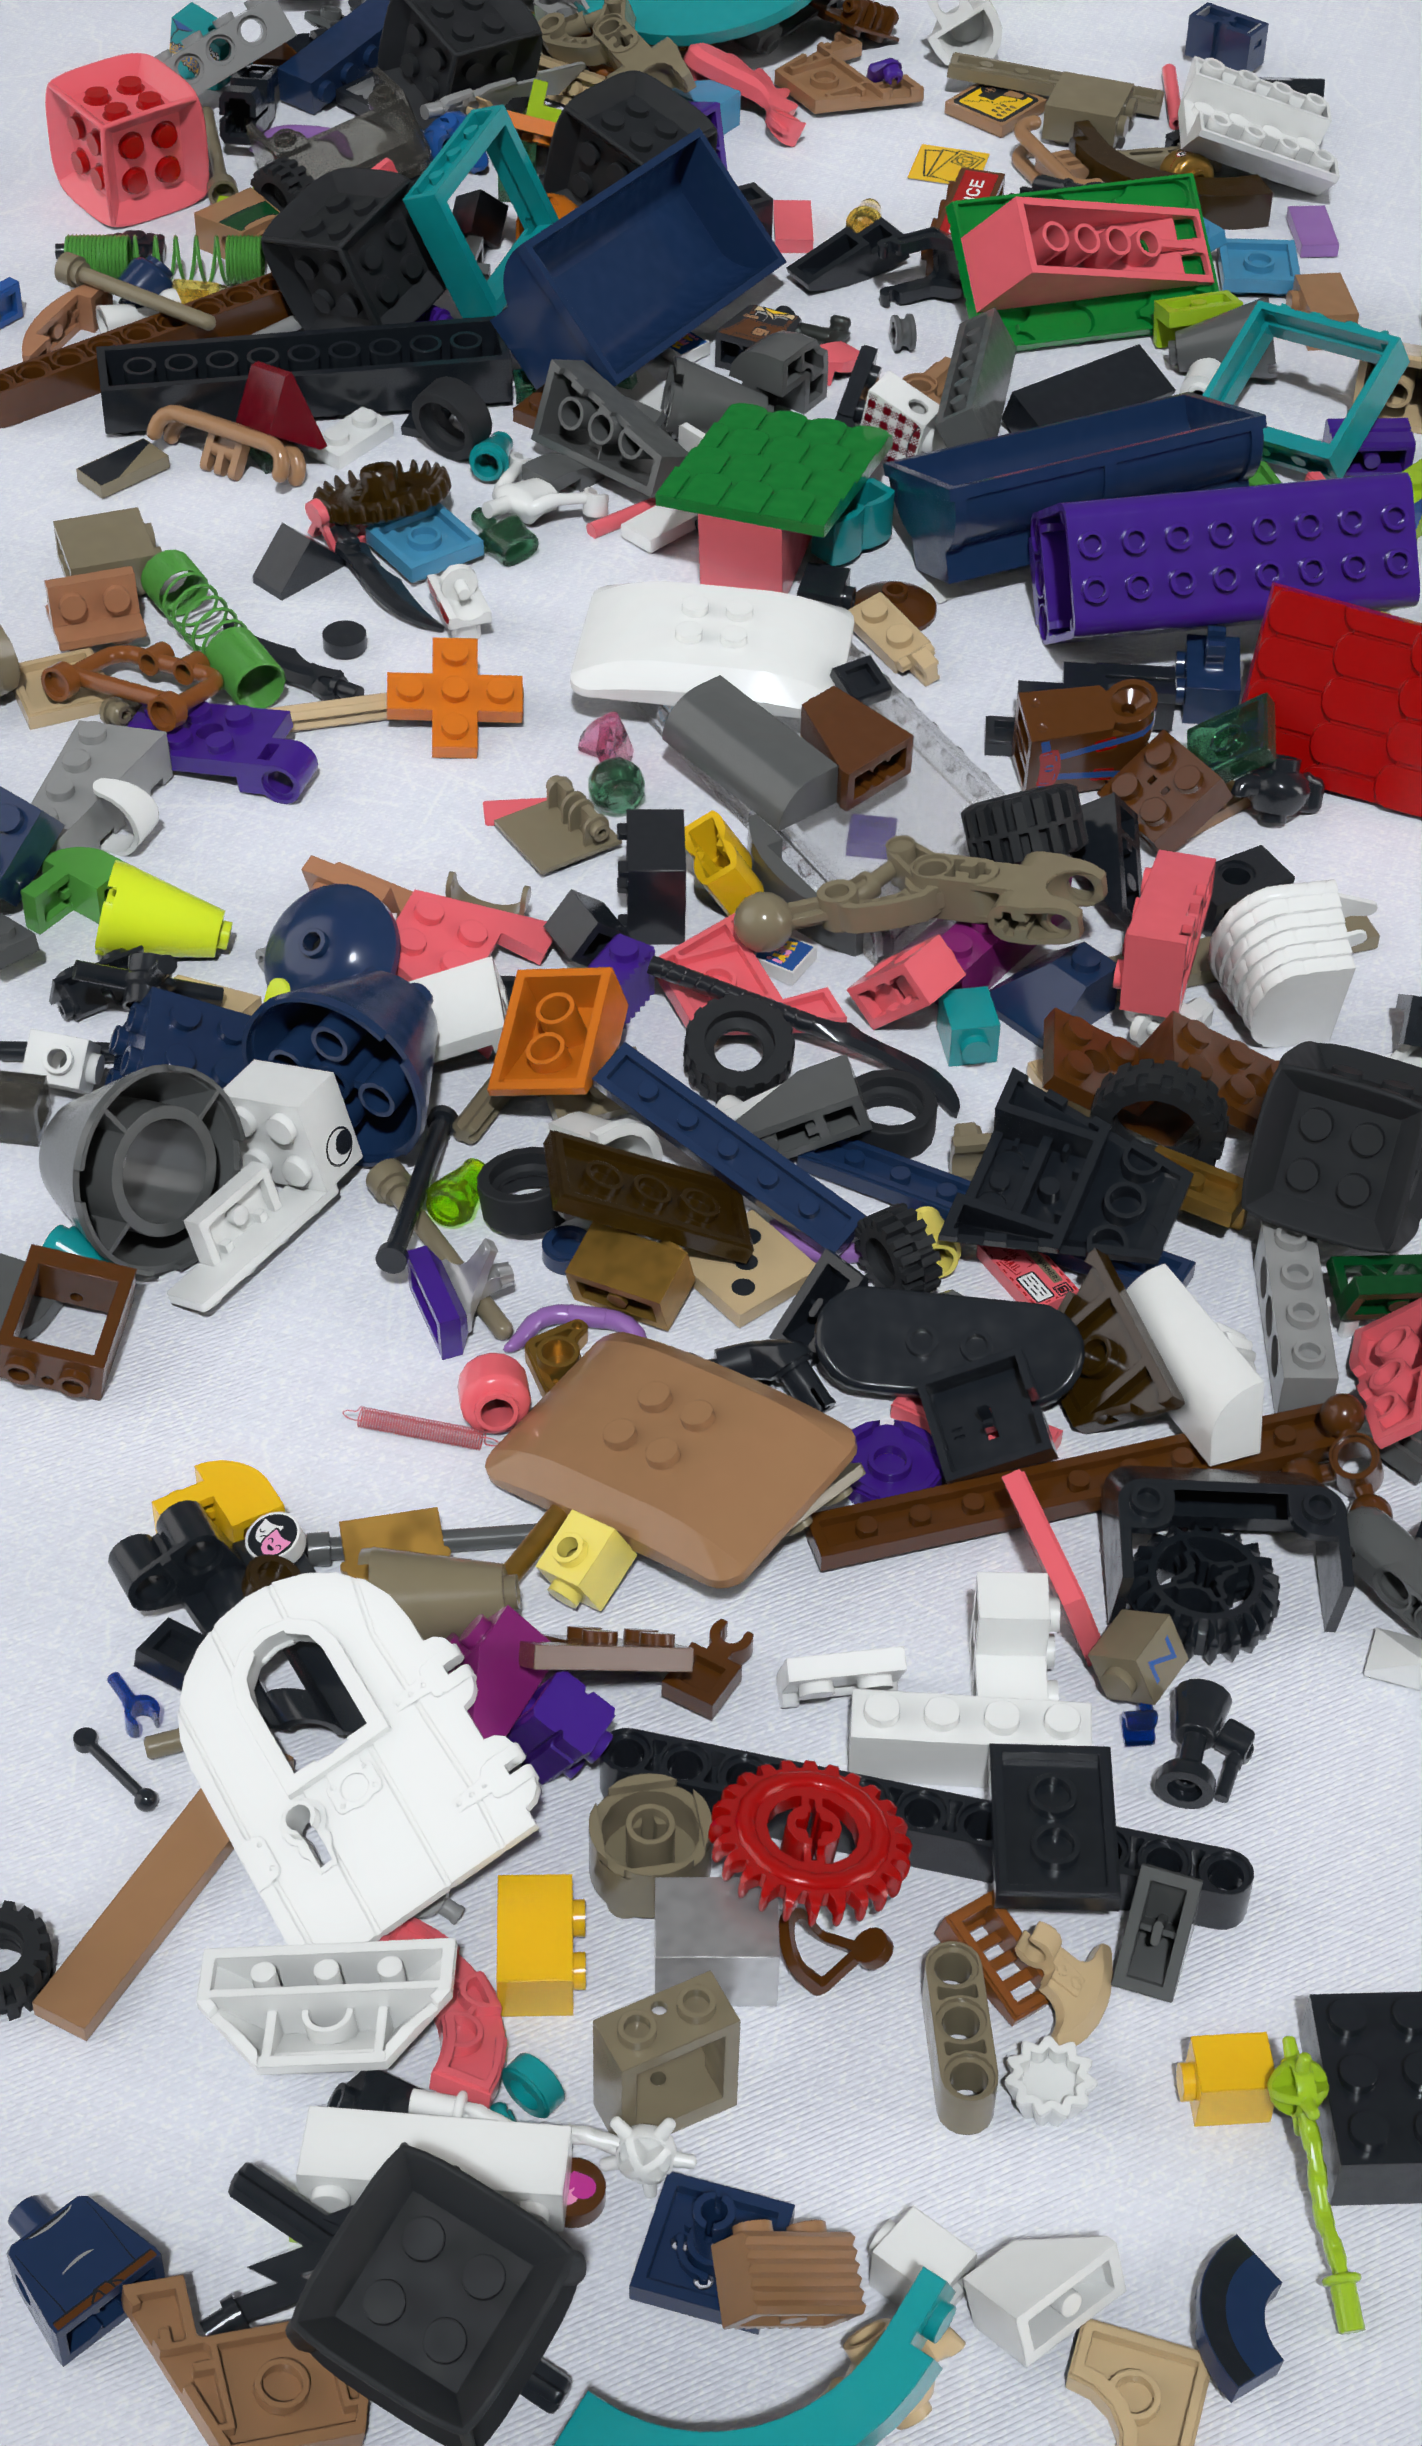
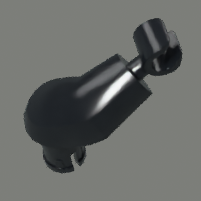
M788 1339L750 1341L714 1349V1358L707 1359L754 1380L783 1382L793 1398L823 1413L836 1404V1401L830 1396L810 1365L813 1361V1351L801 1341Z

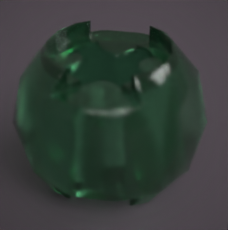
M622 757L605 759L594 767L588 777L589 797L593 804L602 812L613 816L626 814V809L638 807L645 796L644 775L640 768L630 760Z

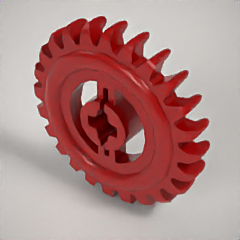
M784 1760L780 1762L779 1770H776L770 1764H764L757 1767L756 1775L751 1772L739 1775L736 1784L725 1787L722 1791L721 1800L714 1804L711 1815L712 1823L708 1832V1839L710 1843L714 1844L712 1860L718 1863L727 1856L722 1869V1879L729 1881L735 1873L743 1872L738 1886L740 1898L745 1897L749 1889L760 1886L762 1888L759 1899L760 1912L767 1908L769 1902L776 1897H780L783 1899V1921L787 1922L797 1905L803 1904L808 1913V1924L810 1927L816 1923L821 1906H826L832 1913V1922L835 1927L839 1926L843 1919L846 1904L854 1909L855 1918L859 1922L865 1917L868 1898L873 1901L876 1911H882L887 1897L894 1898L899 1894L902 1881L909 1873L911 1866L909 1856L913 1845L906 1836L908 1825L904 1819L895 1816L897 1807L888 1799L879 1800L881 1795L880 1789L875 1785L860 1786L861 1776L855 1773H850L845 1777L839 1775L838 1766L829 1764L825 1770H819L816 1762L805 1760L803 1768H797L791 1760ZM793 1809L788 1814L779 1849L770 1837L767 1824L777 1814ZM810 1813H812V1824L808 1834L806 1829ZM840 1821H842L852 1833L856 1848L847 1858L833 1863L841 1835L842 1826Z

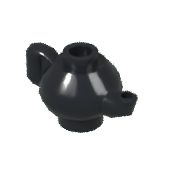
M1266 753L1263 766L1235 780L1231 794L1236 797H1248L1253 808L1260 811L1258 819L1273 823H1286L1287 816L1294 815L1298 811L1302 813L1318 812L1322 806L1325 784L1321 778L1313 776L1310 772L1303 774L1300 772L1302 759Z

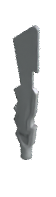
M580 61L537 71L536 78L517 82L512 77L487 84L476 90L469 88L444 96L435 102L421 105L420 114L424 120L442 116L450 111H460L466 114L467 106L474 109L479 108L476 96L491 101L493 106L501 104L505 106L512 98L530 97L534 79L549 82L546 96L559 95L585 69L586 64Z

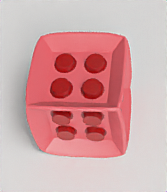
M144 53L122 54L67 71L55 77L47 84L45 94L46 120L51 158L56 176L66 194L93 218L110 227L133 226L185 209L199 202L207 195L209 156L203 109L196 92L190 84L166 64Z

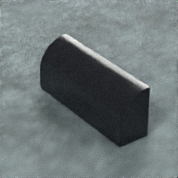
M1138 344L1013 391L1003 413L1002 421L1014 433L1172 396L1176 389L1141 345Z

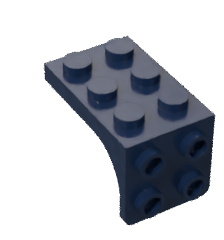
M152 986L140 1003H133L123 1026L117 1025L112 1033L109 1054L115 1055L114 1066L109 1070L104 1086L142 1068L169 1064L188 1067L204 1073L223 1089L245 1069L242 1056V1037L246 1023L251 1015Z

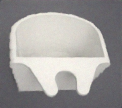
M1331 879L1267 886L1247 895L1228 910L1212 933L1209 944L1208 963L1212 974L1219 981L1222 991L1228 996L1232 1005L1235 1006L1238 1015L1243 1018L1245 1027H1248L1253 1039L1258 1044H1262L1263 1047L1278 1048L1281 1046H1297L1306 1041L1316 1043L1330 1042L1356 969L1351 947L1361 944L1367 939V934L1364 930L1347 932L1345 917L1374 914L1378 909L1375 901L1338 893L1336 880Z

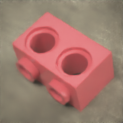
M938 934L883 959L851 985L847 991L872 1029L875 1030L930 1006L966 976V973L956 960L953 951Z

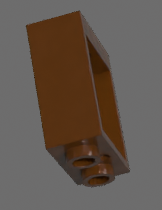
M31 1244L0 1330V1377L19 1385L30 1384L60 1391L74 1398L85 1397L101 1401L134 1301L137 1269ZM33 1295L108 1313L94 1355L19 1338Z

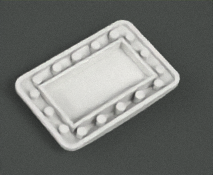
M647 581L603 586L595 590L591 597L570 674L571 688L575 693L589 698L675 706L692 688L721 675L773 716L801 718L803 703L835 686L830 678L832 668L848 663L854 630V616L850 611L839 606L801 596L767 590L670 581Z

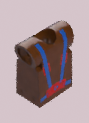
M1127 679L1112 685L1107 691L1101 685L1018 693L1011 753L1021 790L1025 791L1061 783L1076 785L1078 792L1101 789L1107 781H1110L1149 743L1148 740L1154 727L1158 703V694L1153 685L1145 680Z

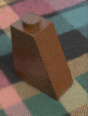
M836 686L830 687L802 704L800 736L838 765L836 802L844 811H849L911 773L913 734Z

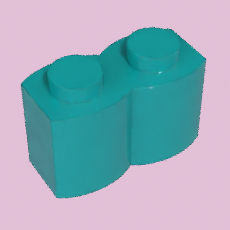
M868 478L824 538L812 536L811 553L831 566H840L855 559L862 549H873L887 541L892 535L895 490L875 478Z

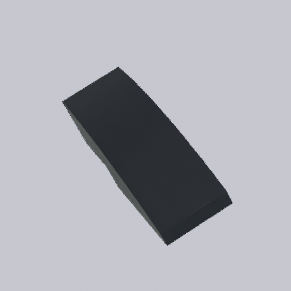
M881 217L859 233H856L848 226L786 267L790 276L809 291L831 290L871 279L892 269L910 258L909 254L897 256L894 253H888L887 259H882L878 256L877 242L879 240L903 234Z

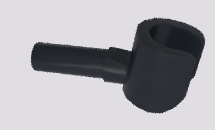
M1232 1718L1225 1723L1215 1743V1749L1228 1756L1214 1795L1215 1800L1221 1803L1229 1801L1238 1771H1240L1242 1764L1248 1763L1254 1752L1255 1732Z

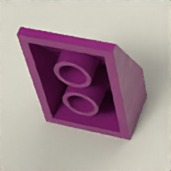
M509 1605L489 1618L483 1614L478 1615L466 1627L460 1637L455 1633H451L445 1638L451 1644H457L464 1655V1660L448 1671V1673H452L461 1665L469 1664L477 1676L478 1694L475 1703L467 1711L484 1739L493 1735H508L549 1671L530 1669L519 1665L520 1641H551Z

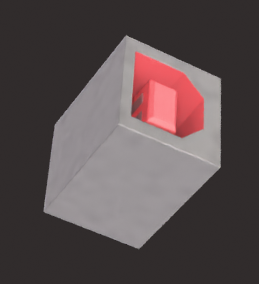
M655 1877V1994L711 1970L732 2006H777L780 1966L778 1897L769 1902L767 1908L760 1912L759 1899L762 1888L760 1886L751 1888L745 1897L740 1898L738 1886L741 1877H731L729 1881H724L722 1877Z

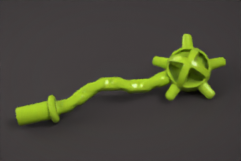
M1285 2036L1282 2040L1284 2059H1282L1281 2064L1274 2070L1267 2082L1270 2100L1279 2111L1292 2117L1294 2133L1296 2136L1301 2137L1303 2148L1307 2154V2178L1312 2198V2213L1316 2229L1322 2238L1327 2262L1332 2271V2275L1322 2279V2285L1330 2288L1338 2332L1340 2335L1365 2331L1356 2283L1361 2280V2274L1359 2272H1348L1347 2256L1342 2240L1337 2234L1332 2208L1328 2202L1327 2166L1323 2160L1321 2134L1315 2121L1320 2117L1318 2107L1327 2097L1330 2089L1326 2072L1320 2064L1312 2060L1309 2053H1299L1293 2036Z

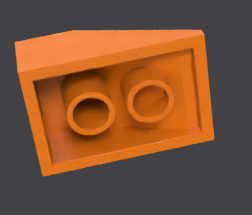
M613 967L517 970L487 1088L490 1096L587 1095L593 1085L592 1078L611 1058L620 1044L629 1006Z

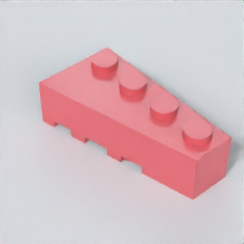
M1159 849L1152 868L1145 867L1141 884V897H1136L1132 921L1126 930L1122 951L1124 960H1117L1114 973L1113 988L1121 989L1119 1010L1165 1018L1172 1011L1180 1014L1212 898L1216 867L1215 858Z

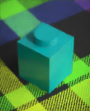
M988 986L948 990L939 998L936 1026L948 1066L997 1062L1001 1025Z

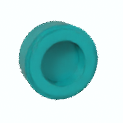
M520 2053L503 2069L502 2080L507 2092L528 2114L537 2118H547L564 2102L565 2094L559 2080L535 2056L528 2053Z

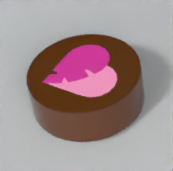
M572 2158L564 2227L580 2228L594 2222L602 2213L606 2202V2182L602 2172L596 2165L582 2158Z

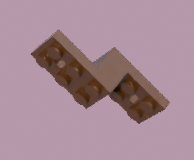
M1056 1007L1044 1019L1042 1088L1046 1090L1051 1089L1069 1101L1091 1111L1097 1088L1101 1087L1102 1080L1107 1074L1111 1072L1115 1075L1119 1066L1129 1062L1132 1066L1138 1065L1141 1059H1154V1063L1164 1064L1165 1060L1179 1062L1178 1067L1187 1070L1190 1066L1202 1073L1201 1078L1206 1082L1211 1080L1219 1088V1098L1224 1097L1227 1102L1228 1110L1226 1116H1229V1124L1254 1136L1264 1097L1270 1081L1278 1068L1279 1061L1250 1049L1245 1043L1232 1040L1208 1028L1204 1023L1194 1019L1191 1020L1175 1011H1172L1139 1048L1122 1037H1115L1089 1024L1083 1018L1072 1016ZM1158 1101L1136 1102L1123 1107L1117 1113L1119 1121L1125 1128L1163 1146H1174L1195 1123L1188 1114L1174 1105Z

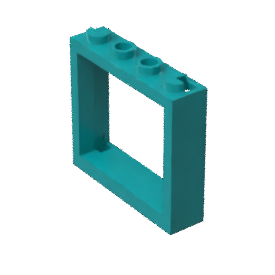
M504 104L471 110L403 198V202L462 318L497 316L503 311L507 304L503 278L505 266L510 255L521 244L559 220ZM485 151L524 228L522 234L487 281L447 203Z
M1258 300L1202 396L1234 405L1273 337L1376 364L1330 444L1268 426L1263 428L1264 445L1261 461L1306 474L1307 472H1321L1326 479L1343 478L1410 363L1400 337L1390 335L1386 330L1378 332L1363 328L1353 321H1346L1344 323L1329 319L1318 312L1306 313L1294 310L1283 303L1279 306Z

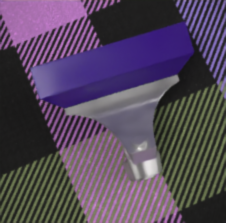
M487 1238L483 1240L470 1259L461 1265L453 1264L447 1259L441 1261L427 1246L408 1250L409 1288L442 1360L463 1355L468 1333L472 1332L473 1318L480 1300L514 1284V1272L508 1262L493 1264L498 1249L494 1241Z

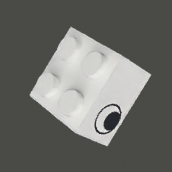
M254 1059L223 1088L235 1106L243 1127L245 1141H239L243 1167L251 1161L267 1164L274 1183L327 1193L363 1157L334 1072Z

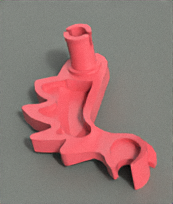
M696 43L689 46L684 56V62L687 64L694 81L708 80L709 78L741 91L742 96L765 109V123L775 138L787 146L795 147L806 123L793 116L798 104L787 99L790 94L788 88H776L771 78L763 69L757 68L752 70L732 53H726L706 43Z

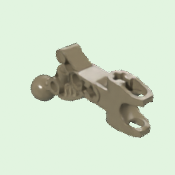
M604 0L602 9L586 15L584 11L564 17L563 14L554 12L545 15L538 22L542 31L543 44L551 58L568 64L583 61L586 66H597L608 62L615 71L607 75L605 79L625 71L637 70L658 79L671 89L676 88L684 93L697 87L690 70L681 57L678 46L669 37L650 47L635 30L636 17L628 0ZM593 27L594 33L592 36L581 37L583 35L591 33L590 28Z
M900 835L890 838L886 842L887 862L871 873L863 871L851 880L837 879L826 882L818 888L817 897L789 903L772 892H757L745 897L736 908L733 929L739 941L756 953L775 951L786 944L792 936L793 930L822 924L825 930L833 933L847 932L860 934L902 928L926 922L932 918L968 923H988L990 930L995 936L1011 943L1061 945L1071 943L1082 936L1085 929L1083 926V910L1079 907L1094 906L1104 900L1108 893L1106 872L1095 864L1060 853L1031 852L1026 855L1019 865L994 862L986 858L935 853L915 842L912 837ZM1074 875L1086 877L1092 882L1095 890L1086 891L1071 887L1069 883L1070 877ZM890 881L891 884L901 890L896 894L878 898L881 894V887ZM1055 914L1065 917L1070 922L1071 929L1063 930L1057 928L1052 924L1051 917Z

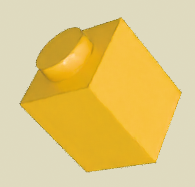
M1267 2032L1191 2036L1186 2062L1177 2063L1176 2083L1180 2101L1190 2102L1194 2127L1271 2122L1274 2104L1270 2100L1267 2082L1275 2068Z

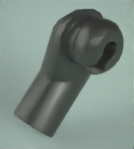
M833 315L830 318L829 328L802 322L801 334L816 339L819 345L836 341L845 342L851 334L848 332L851 320L848 317Z

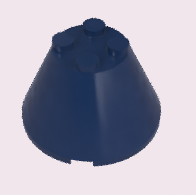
M368 967L362 973L279 994L264 1002L246 1023L242 1037L244 1066L246 1068L255 1059L334 1072L363 1155L355 1166L374 1167L383 1160L393 1159L403 1154L406 1156L420 1140L427 1120L438 1032L436 1016L431 1007L433 996L420 983H409L395 974L381 971L374 967Z

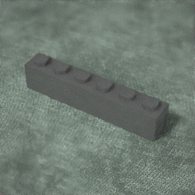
M995 307L959 324L935 422V427L947 448L998 436L1017 348Z

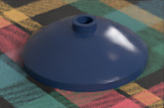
M331 884L316 888L294 901L279 917L270 933L264 955V975L267 988L271 980L283 978L289 983L291 992L359 974L368 967L396 974L401 949L397 923L389 908L379 898L363 888L349 884ZM320 939L319 946L312 951L314 944Z

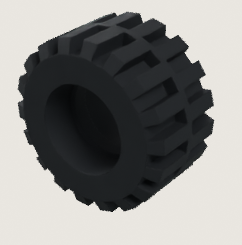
M1068 783L1029 789L969 805L960 813L970 857L986 858L994 862L1020 865L1026 855L1031 852L1043 851L1067 855L1080 850L1089 843L1077 786Z

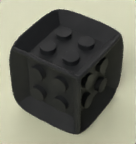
M390 0L380 39L378 69L383 83L412 120L425 131L436 118L424 120L421 117L420 107L423 104L435 102L444 96L469 88L476 90L487 84L512 77L517 82L536 78L542 52V31L536 18L522 0ZM530 97L512 98L505 105V108L508 111L522 114Z
M637 70L625 71L586 89L571 99L564 107L552 135L543 176V187L546 193L564 195L579 207L699 127L716 152L717 129L703 112L658 79Z
M355 167L335 169L325 173L309 184L268 225L261 238L266 262L290 310L305 330L416 322L445 292L447 287L403 202V198L414 185L409 178L399 173Z
M1306 1041L1287 1051L1279 1061L1278 1068L1270 1081L1261 1107L1244 1173L1242 1208L1257 1218L1271 1224L1348 1248L1389 1254L1401 1250L1416 1235L1419 1222L1422 1219V1068L1368 1051L1331 1043Z
M403 2142L370 2180L325 2250L299 2297L292 2319L287 2324L285 2332L287 2338L296 2349L310 2353L339 2380L434 2441L444 2446H484L516 2402L559 2329L572 2302L577 2285L586 2275V2260L580 2251L572 2249L555 2231L517 2204L445 2160Z

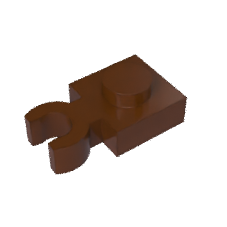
M724 1619L716 1621L709 1632V1646L707 1649L694 1642H691L688 1646L694 1648L692 1672H668L662 1680V1696L713 1720L742 1680L741 1664L748 1661L753 1653L754 1634L747 1631L739 1642H725L728 1621Z

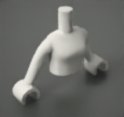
M512 452L510 453L509 468L502 474L494 486L492 492L493 500L482 504L483 515L488 519L507 513L520 522L533 524L541 515L556 510L557 506L583 504V514L593 518L605 517L608 513L609 495L598 494L597 490L592 487H586L584 492L557 493L550 483L540 478L522 480V465L532 459H524L521 453Z

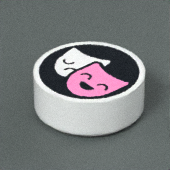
M272 1512L258 1518L249 1527L245 1537V1546L252 1559L260 1555L272 1554L284 1557L295 1563L305 1550L306 1536L296 1518L291 1514Z

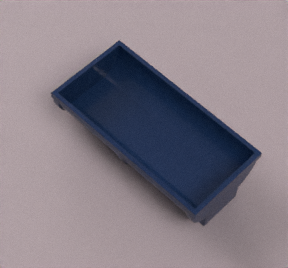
M699 127L517 247L510 255L504 270L503 285L508 308L492 318L490 322L535 389L545 384L551 359L584 360L615 387L787 261Z
M1185 392L883 463L884 476L889 477L890 487L895 490L894 502L898 514L907 532L912 537L916 569L947 584H952L1030 565L1028 538L1031 537L1030 525L1032 514L1058 503L1249 486V479L1255 475L1261 463L1264 445L1263 428H1267L1265 414L1191 392Z

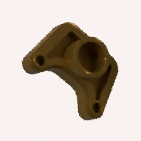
M574 1319L536 1335L526 1342L525 1362L530 1369L542 1398L581 1358L580 1350L588 1342V1325L583 1320Z

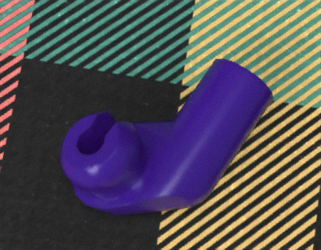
M894 58L871 63L868 66L866 78L874 83L885 81L889 85H892V79L895 78L896 83H899L903 78L902 64Z

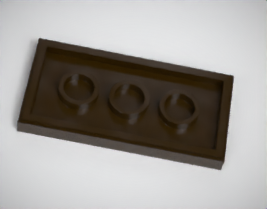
M550 1130L543 1146L553 1211L665 1242L670 1241L683 1247L746 1264L754 1248L743 1195L724 1181L713 1175Z

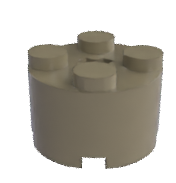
M638 1774L617 1781L608 1788V1795L598 1806L595 1803L589 1816V1873L594 1889L606 1902L608 1910L614 1916L621 1919L633 1917L655 1918V1877H710L712 1843L708 1839V1832L712 1823L711 1812L704 1798L694 1789L693 1794L677 1786V1779L663 1774Z

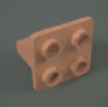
M132 566L44 580L48 602L45 606L46 614L60 651H75L107 643L128 644L136 638L147 636L146 626L140 614L136 579Z

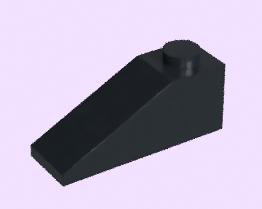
M1112 793L1081 805L1089 843L1069 855L1073 858L1091 862L1106 872L1108 893L1104 901L1112 912L1129 927L1132 921L1136 897H1141L1142 868L1138 814L1116 793Z

